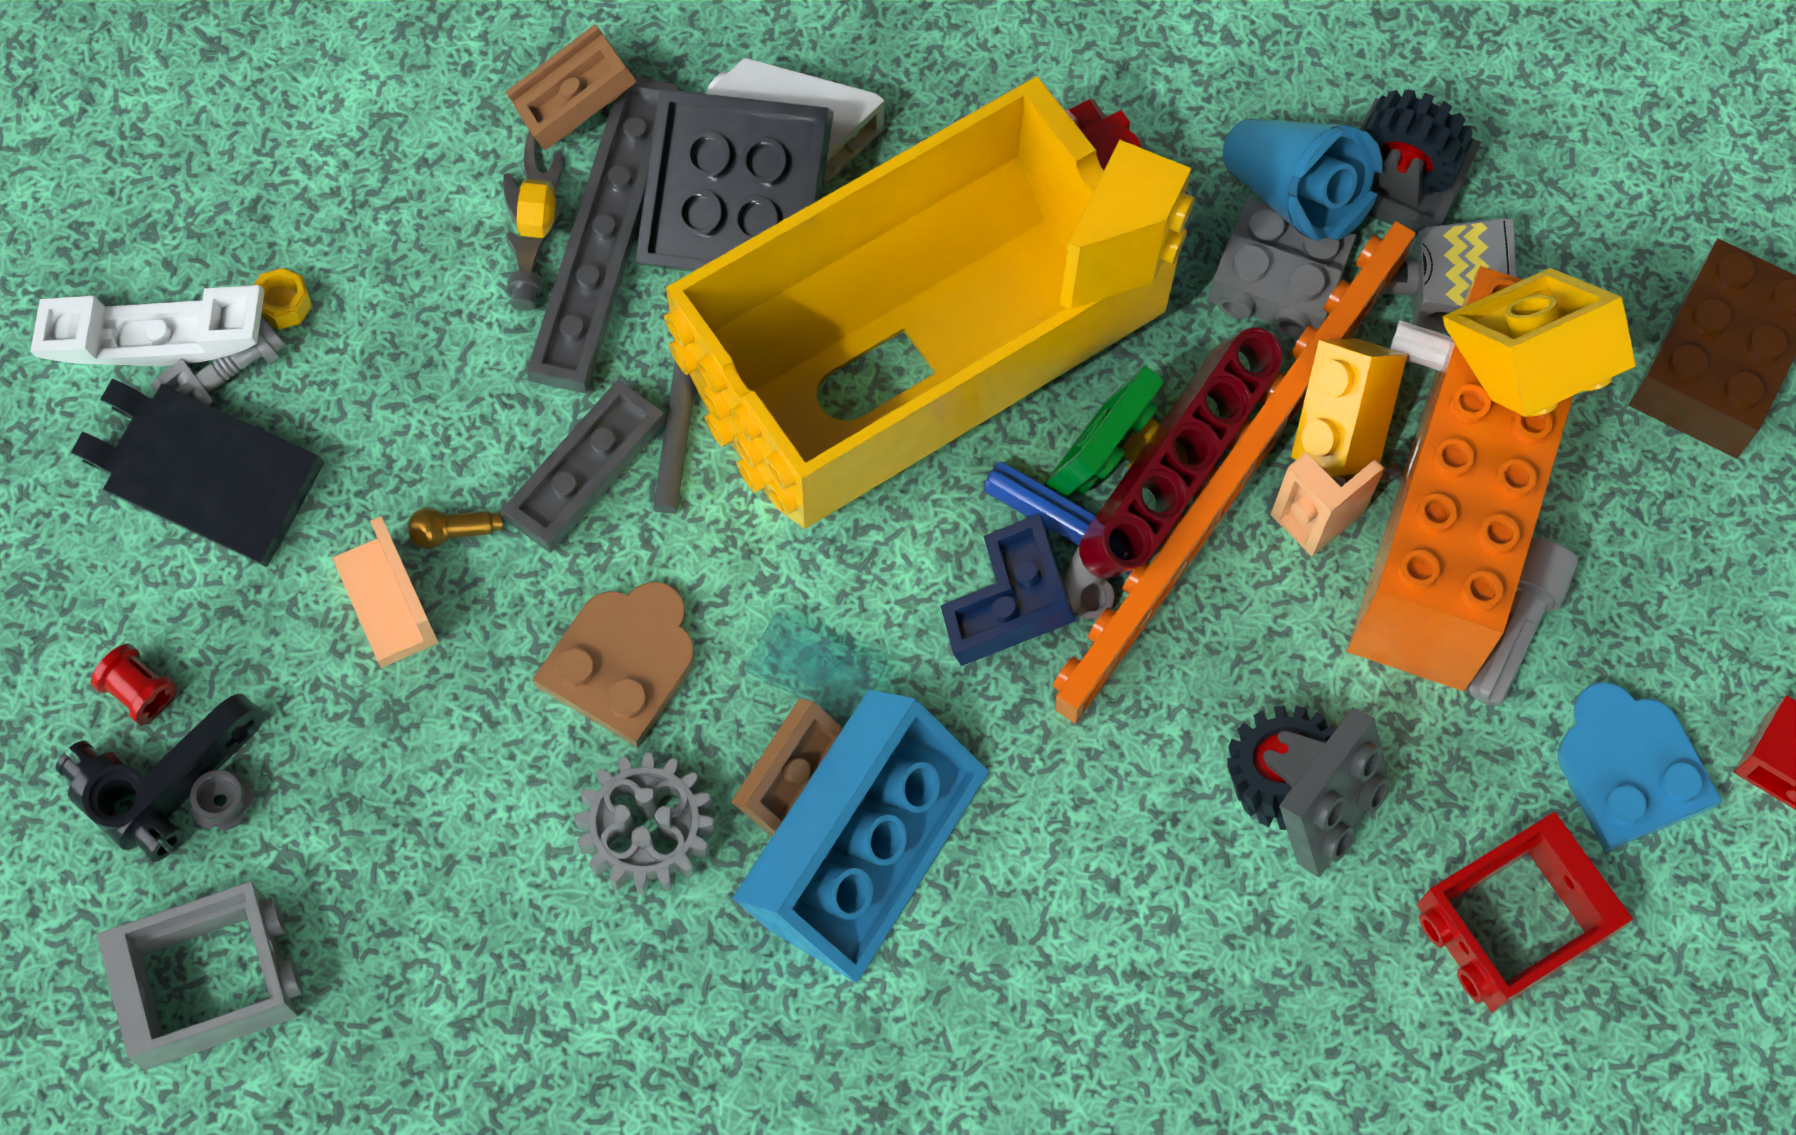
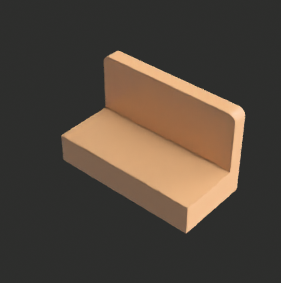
M1304 453L1287 468L1270 515L1313 557L1364 514L1385 468L1375 459L1340 487L1307 453Z
M382 516L370 520L377 536L376 539L332 557L374 655L380 667L383 668L438 644V640Z

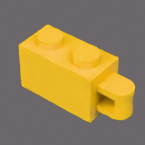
M1358 338L1319 340L1290 458L1297 460L1304 453H1307L1330 477L1340 476L1345 479L1353 478L1375 459L1380 463L1408 354Z

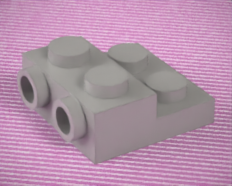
M1246 198L1235 229L1230 235L1213 278L1207 301L1217 304L1222 312L1231 317L1244 319L1251 316L1273 324L1275 329L1283 335L1300 338L1309 325L1319 329L1324 322L1328 312L1324 311L1323 308L1340 281L1356 235L1349 233L1346 237L1335 241L1330 238L1320 239V241L1311 240L1300 234L1267 204Z

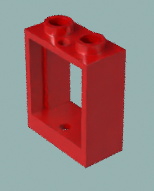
M1556 812L1551 813L1431 887L1417 903L1418 908L1422 912L1419 915V921L1428 938L1437 947L1442 948L1445 946L1460 967L1457 969V976L1466 993L1477 1003L1484 1001L1491 1013L1606 942L1634 920ZM1529 854L1581 926L1584 933L1505 982L1451 905V902Z

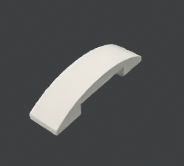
M260 285L204 288L203 298L200 301L106 307L95 296L40 299L30 352L38 358L78 364L161 367L172 366L181 359L187 364L219 359L244 351L257 344L265 290Z

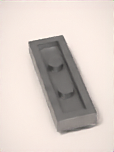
M617 380L501 509L504 520L551 554L666 423L664 412L620 380Z

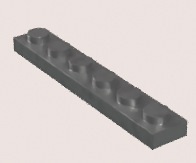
M633 76L637 82L613 101L528 364L527 375L530 382L587 394L642 217L660 89L678 91L676 84Z

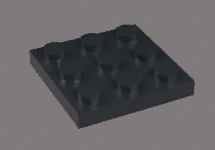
M660 89L635 263L643 266L693 272L820 200L822 197L834 112L827 107Z

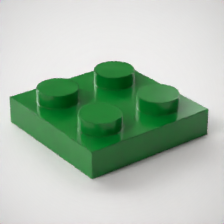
M1144 366L1106 399L1043 484L1067 497L1075 489L1085 494L1098 478L1103 480L1124 455L1125 450L1120 446L1132 432L1137 434L1158 409L1159 405L1152 398L1164 383V380L1147 366Z

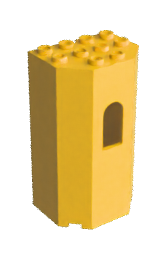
M1038 76L666 287L670 312L664 315V319L674 337V341L668 344L669 349L685 375L690 374L709 412L704 418L711 434L721 447L731 443L741 460L737 461L736 464L748 487L754 493L763 489L775 508L802 528L810 527L1166 312L1178 257L1173 265L1163 261L1153 283L1073 309L1059 305L1068 242L1104 170L1098 161L1094 146ZM902 332L907 335L934 372L931 376L854 420H839L829 416L822 410L817 400L818 388L825 378Z

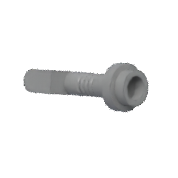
M262 318L260 320L256 345L236 354L219 358L218 361L214 360L213 364L207 365L196 374L181 359L157 376L151 386L157 392L160 385L164 384L220 410V407L210 395L211 392L224 384L225 380H229L235 373H239L240 370H243L261 356L271 365L280 358L277 352L286 345L267 320Z

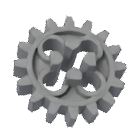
M645 753L641 767L632 768L629 760L623 756L619 758L621 773L613 777L607 771L600 769L596 774L602 788L598 792L590 789L582 790L581 798L590 811L576 813L574 821L577 829L589 833L577 839L578 846L582 854L595 853L589 865L596 876L604 873L609 868L612 869L610 882L612 887L617 890L625 884L628 878L634 879L638 895H645L649 880L658 879L660 886L665 892L672 890L670 874L678 871L690 879L694 875V871L689 858L692 855L699 858H707L710 853L708 844L700 838V836L715 833L714 818L701 815L712 808L709 793L694 795L700 786L698 775L692 772L681 779L678 778L680 769L678 760L671 758L663 769H659L655 766L652 753ZM625 793L633 795L636 799L640 815L647 820L655 817L661 837L666 841L675 840L678 843L676 849L670 854L665 855L655 851L650 831L643 826L635 829L629 809L625 805H616V807L613 805L616 797ZM674 795L680 798L679 805L673 810L668 806H661L658 809L659 801L663 797ZM618 837L620 839H630L632 837V844L625 852H613L610 850V845Z

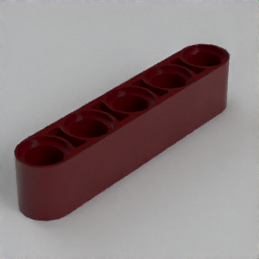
M1248 328L1220 343L1210 352L1083 534L1079 544V555L1082 564L1091 574L1098 578L1110 579L1143 566L1152 557L1279 371L1282 363V350L1278 340L1272 333L1263 328ZM1239 352L1243 353L1248 359L1250 371L1241 364ZM1207 396L1217 403L1219 417L1214 415L1209 409ZM1175 441L1181 443L1186 449L1188 455L1187 464L1177 456ZM1143 487L1149 489L1156 500L1155 511L1145 504L1142 497ZM1110 534L1117 536L1122 542L1124 548L1123 559L1116 557L1109 545Z

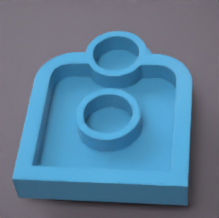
M1612 683L1593 684L1579 695L1574 705L1576 725L1562 738L1558 747V761L1604 852L1714 809L1723 802L1677 716L1668 706L1651 699L1635 701L1625 689Z

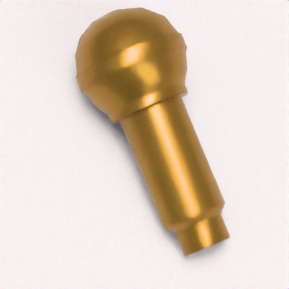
M424 507L415 511L410 516L407 532L412 543L419 548L433 549L443 542H447L448 538L489 535L493 531L502 530L501 512L479 511L445 514V512L437 509Z

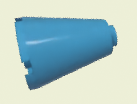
M1249 118L1240 121L1231 129L1223 146V161L1226 168L1300 234L1311 240L1320 241V239L1330 238L1335 241L1346 237L1362 223L1373 207L1378 194L1370 190L1374 172L1382 174L1383 161L1378 143L1368 132L1354 126Z

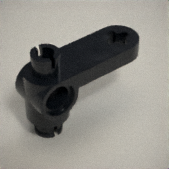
M236 694L225 699L145 776H142L137 770L133 769L116 752H107L99 755L86 740L76 742L69 747L81 760L80 763H74L63 753L58 759L55 769L61 776H65L71 782L68 798L121 849L130 850L139 846L152 862H158L170 854L161 846L158 840L160 838L165 839L175 849L184 835L183 831L178 826L173 825L168 818L189 798L192 786L200 776L209 771L218 770L259 730L264 719V713L244 694ZM128 794H136L135 803L128 812L120 816H111L112 808L117 800Z

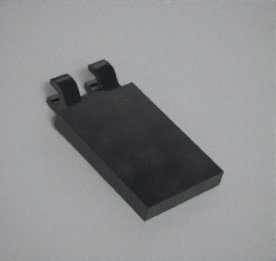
M111 379L100 400L111 405L113 411L131 419L116 448L82 431L70 453L82 458V462L110 475L103 488L110 495L267 567L281 545L325 462L312 452L164 384L160 385L155 396L151 399L132 387Z

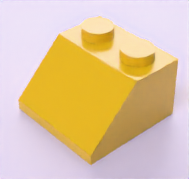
M1119 140L1068 242L1059 305L1073 309L1153 283L1163 261L1172 265L1175 263L1187 235V229L1184 226L1195 201V197L1186 194L1191 173L1190 167Z
M1552 268L1442 316L1446 330L1490 399L1524 417L1549 413L1557 407L1558 402L1582 391L1603 388L1611 383L1612 377L1636 367L1622 296Z

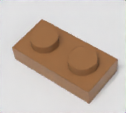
M798 699L731 802L767 834L773 836L843 728L814 701Z

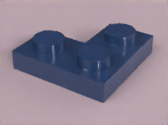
M1040 514L984 536L997 583L940 605L953 654L961 666L1076 621L1048 528Z

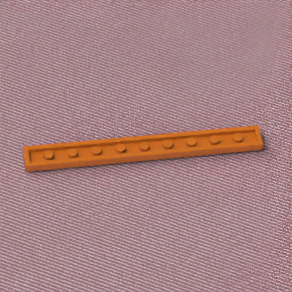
M1395 221L1383 239L1374 234L1365 245L1355 264L1361 268L1351 284L1343 279L1337 284L1323 308L1329 315L1319 329L1309 325L1302 333L1291 352V356L1297 360L1286 375L1280 371L1277 372L1258 400L1264 406L1253 421L1245 419L1226 447L1231 452L1219 468L1216 466L1212 467L1193 495L1197 498L1185 516L1180 514L1161 542L1163 547L1151 564L1146 562L1143 566L1132 570L1123 586V590L1128 593L1126 599L1116 612L1109 607L1103 611L1088 635V639L1094 642L1081 661L1072 656L1058 674L1052 686L1059 691L1056 695L1055 711L1075 724L1078 722L1303 406L1319 340L1352 337L1406 261L1416 235L1414 231Z

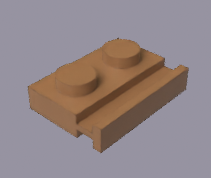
M594 24L505 93L513 102L514 107L533 137L546 151L560 139L570 135L576 127L605 105L615 101L637 81L598 26Z

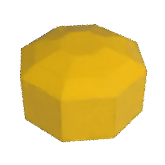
M526 178L521 183L516 220L517 233H520V236L544 238L550 232L555 220L557 207L555 190L550 181Z
M285 268L262 273L253 284L260 285L265 290L261 319L265 318L271 327L280 330L301 324L312 307L303 276Z

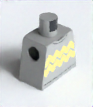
M1504 218L1431 226L1421 229L1410 252V260L1404 262L1382 294L1410 295L1412 301V324L1425 329L1448 333L1442 316L1461 308L1480 266L1517 277L1514 219Z

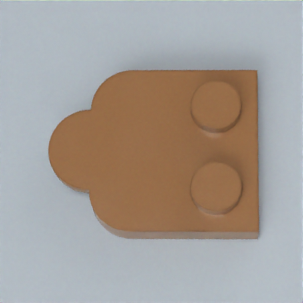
M649 582L636 587L628 596L620 592L609 591L592 597L584 605L533 677L534 686L638 748L684 682L694 664V649L691 638L681 628L685 617L681 596L674 588L667 584Z

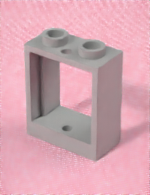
M250 881L97 934L128 1059L142 1069L148 1070L298 1017L293 997L302 995L303 989L293 959L291 957L282 959L276 937L286 934V928L275 897L265 899L263 894ZM248 920L270 999L164 1035L143 955Z

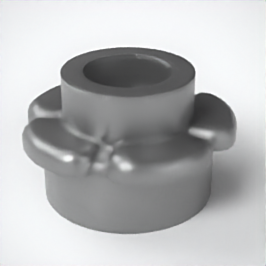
M213 770L203 774L193 784L189 796L193 807L191 811L193 819L205 829L218 827L224 831L235 828L244 820L245 810L249 809L252 805L253 793L250 785L247 782H241L239 775L230 770ZM219 796L227 798L223 806H217L215 803Z

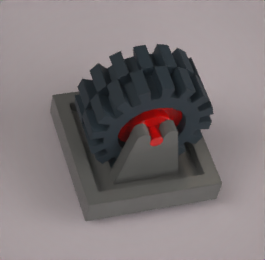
M1405 89L1402 96L1397 90L1390 91L1387 97L1382 95L1379 99L1375 98L1360 128L1368 132L1378 143L1383 161L1382 174L1374 172L1370 190L1378 194L1373 207L1367 215L1390 225L1397 221L1414 231L1417 236L1419 231L1425 227L1443 225L1481 142L1471 138L1473 134L1471 126H1463L1466 119L1461 113L1454 115L1449 113L1452 106L1447 102L1443 101L1438 106L1432 103L1433 95L1424 93L1422 99L1416 97L1415 90Z
M1285 705L1274 707L1276 718L1267 720L1262 710L1253 715L1256 723L1254 729L1244 722L1237 729L1241 741L1231 739L1228 747L1231 758H1227L1231 780L1238 800L1241 801L1246 813L1250 817L1256 813L1259 823L1270 827L1275 817L1279 829L1287 830L1297 864L1311 874L1320 877L1332 860L1337 862L1344 857L1352 844L1355 833L1354 829L1367 812L1373 813L1382 805L1388 794L1390 781L1375 718L1352 707L1337 729H1335L1333 725L1328 727L1325 717L1318 712L1310 720L1307 708L1296 706L1294 715L1288 716Z

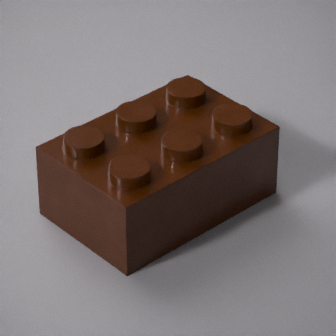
M1717 238L1698 268L1628 406L1738 459L1760 430L1796 356V275Z

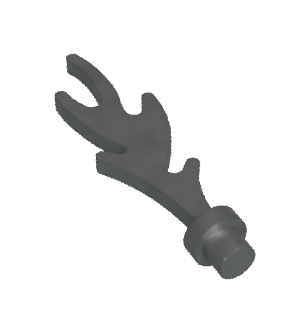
M529 130L524 149L525 177L550 181L556 193L562 173L563 154L561 152L554 154L553 162L547 172L542 173L538 171L535 162L537 140ZM506 173L503 176L505 203L511 218L517 225V206L520 188L517 187L512 175ZM556 207V216L552 228L544 238L526 237L521 239L513 232L506 234V242L515 254L519 271L509 274L507 278V292L512 295L511 305L516 310L530 311L534 309L535 298L542 293L543 280L538 274L534 273V269L544 242L553 228L562 219V209Z

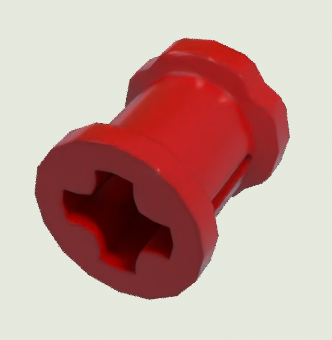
M126 643L110 651L100 661L92 674L90 682L92 687L99 693L109 692L130 710L129 716L138 725L143 726L149 724L174 699L178 685L166 675L158 676L139 660V650L133 645Z

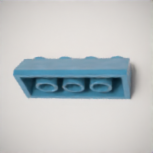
M868 689L732 899L769 931L857 983L988 775L989 770L915 698Z

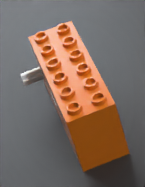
M1480 266L1461 308L1523 279ZM1399 320L1390 349L1408 354L1407 361L1435 369L1436 371L1346 652L1465 692L1504 633L1573 396L1558 402L1557 407L1549 413L1524 417L1490 399L1449 334L1447 336Z

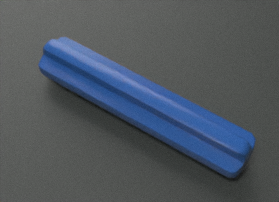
M998 462L990 471L985 481L984 490L987 494L1028 518L1040 514L1049 530L1078 547L1083 534L1097 516L1006 462ZM1110 534L1109 545L1116 557L1123 559L1124 548L1122 542L1117 536ZM1132 570L1126 572L1125 574L1129 576Z

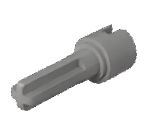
M1532 537L1504 633L1468 688L1469 694L1479 702L1493 706H1500L1504 702L1544 612L1559 609L1564 601L1578 568V557L1573 552L1553 541Z

